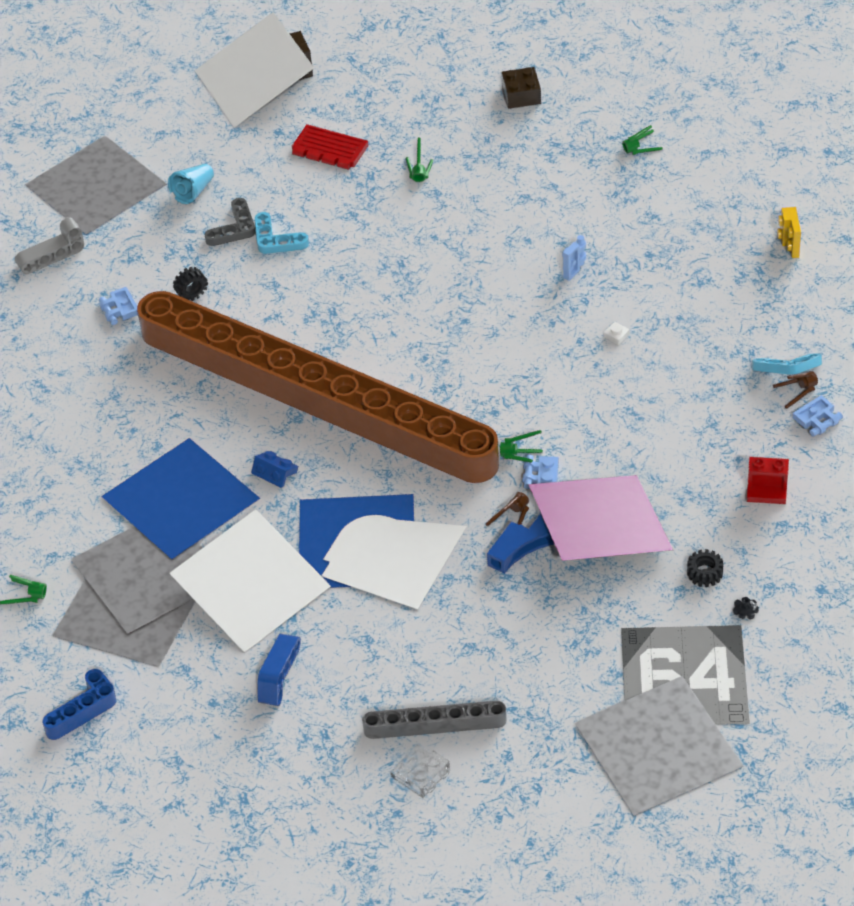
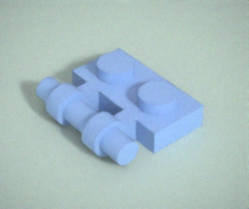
M583 235L577 236L576 242L566 247L562 253L563 278L568 281L580 271V266H583L586 260V252H584L586 241Z
M127 287L110 292L111 298H99V306L106 313L107 321L112 325L118 323L116 318L119 316L126 320L138 315L137 305Z
M821 395L793 412L792 418L805 429L812 426L813 428L809 430V433L814 437L817 434L821 435L828 427L837 425L839 420L843 418V415L840 412L833 414L834 405ZM825 418L826 420L821 423L819 421L820 419Z
M532 455L526 456V458L534 459ZM539 456V462H524L523 468L525 473L522 477L524 488L530 489L528 484L557 482L559 457ZM538 471V475H533L532 472Z

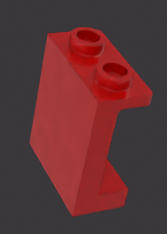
M749 457L747 502L786 504L789 459Z

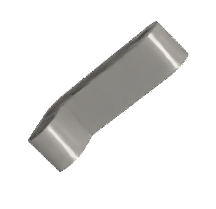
M68 217L61 221L60 235L25 249L15 256V262L24 274L33 273L83 250L84 239L82 231L73 218Z

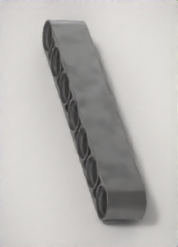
M486 701L371 711L363 716L362 721L365 736L370 739L500 728L506 724L507 714L506 706L503 702Z

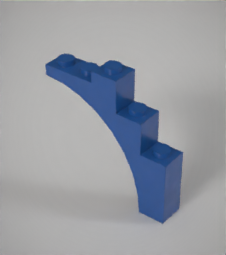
M540 513L529 529L523 525L511 522L488 551V566L505 574L514 563L525 555L540 548L555 545L542 514Z

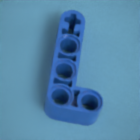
M286 634L278 635L259 671L258 703L280 706L283 697V682L300 650V637Z
M91 669L86 672L85 681L88 690L44 716L42 723L48 739L57 740L116 704L117 699L114 687L101 670Z

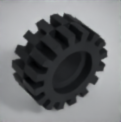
M189 267V270L185 268L184 272L180 271V276L176 275V280H173V288L176 293L187 300L191 299V301H194L195 297L198 299L200 294H204L203 290H207L208 280L197 267H194V269Z
M702 549L698 550V554L696 552L692 553V556L690 555L687 561L688 579L692 580V583L695 585L698 582L699 587H702V584H705V587H709L710 583L714 586L715 581L719 583L720 578L722 579L723 559H720L719 554L715 555L713 550L709 553V549H705V552H702ZM706 565L712 567L713 569L710 571H702L698 569V567Z

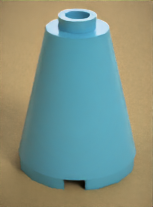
M208 164L176 171L168 178L169 191L175 194V199L178 202L190 204L196 200L212 180L214 171Z

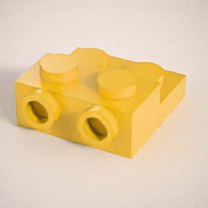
M796 207L781 208V215H778V225L780 228H777V237L781 239L782 246H787V250L791 251L792 258H799L801 228Z

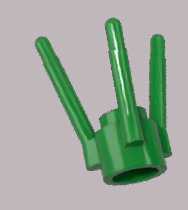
M652 125L622 141L625 152L627 154L632 152L633 155L659 151L663 147L638 149L640 147L638 140L654 132L651 129Z
M418 137L417 164L412 168L409 157L405 159L410 173L409 178L415 182H422L425 178H429L433 159L430 160L427 169L421 164V138Z
M537 430L513 438H505V442L500 443L501 457L532 463V459L515 455L517 453H542L543 450L518 449L517 444L513 442L541 434L542 431Z
M10 574L9 578H11V581L28 586L27 593L31 597L2 600L0 605L24 602L38 603L39 599H44L46 596L47 584Z

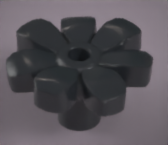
M743 597L742 601L735 600L733 613L735 615L739 614L741 619H745L747 616L751 620L755 617L754 613L759 612V607L756 606L757 602L755 600Z

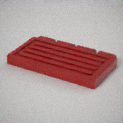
M306 124L292 144V155L303 158L306 155L307 159L318 162L321 160L322 163L333 166L337 164V167L349 170L351 167L356 166L369 144L368 140Z

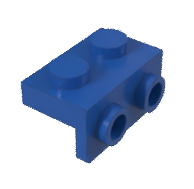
M266 451L255 456L251 473L282 488L285 485L286 477L296 474L299 466L293 464L289 459L277 456L275 452Z

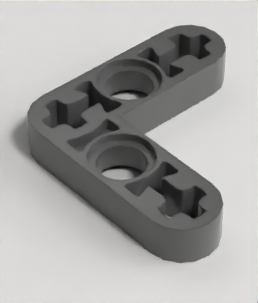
M236 198L231 202L236 223L212 228L205 232V242L207 245H221L247 239L255 235V225L247 201L244 198ZM242 216L247 217L246 219H239ZM227 232H234L232 235H226Z

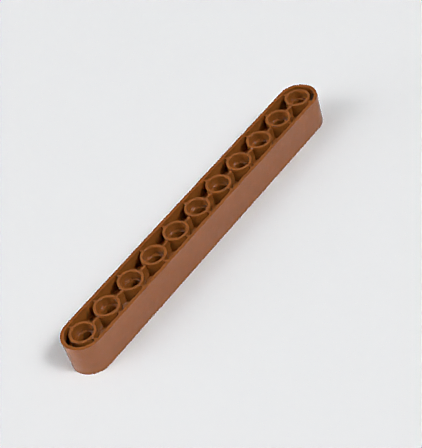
M156 291L149 293L137 305L142 338L148 345L463 481L482 483L493 478L498 472V436L488 425L171 292Z

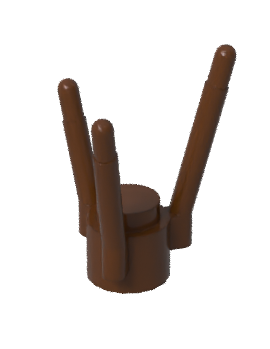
M813 371L789 375L787 379L792 380L774 384L773 387L777 388L798 382L801 388L806 389L785 405V409H788L809 392L815 390L814 386L818 384V378Z
M517 492L510 502L485 525L489 526L509 508L514 512H522L517 523L522 525L524 517L529 510L527 506L529 503L528 496L522 492Z

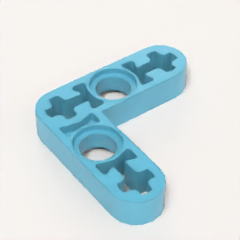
M260 212L255 216L257 245L260 253L269 254L303 250L309 246V238L306 233L273 235L270 214ZM262 231H268L267 234H260ZM282 241L288 242L287 244H284V245H280V244H279V243L282 242Z
M817 353L807 354L790 361L768 358L752 360V369L754 371L789 375L798 374L822 365V355Z

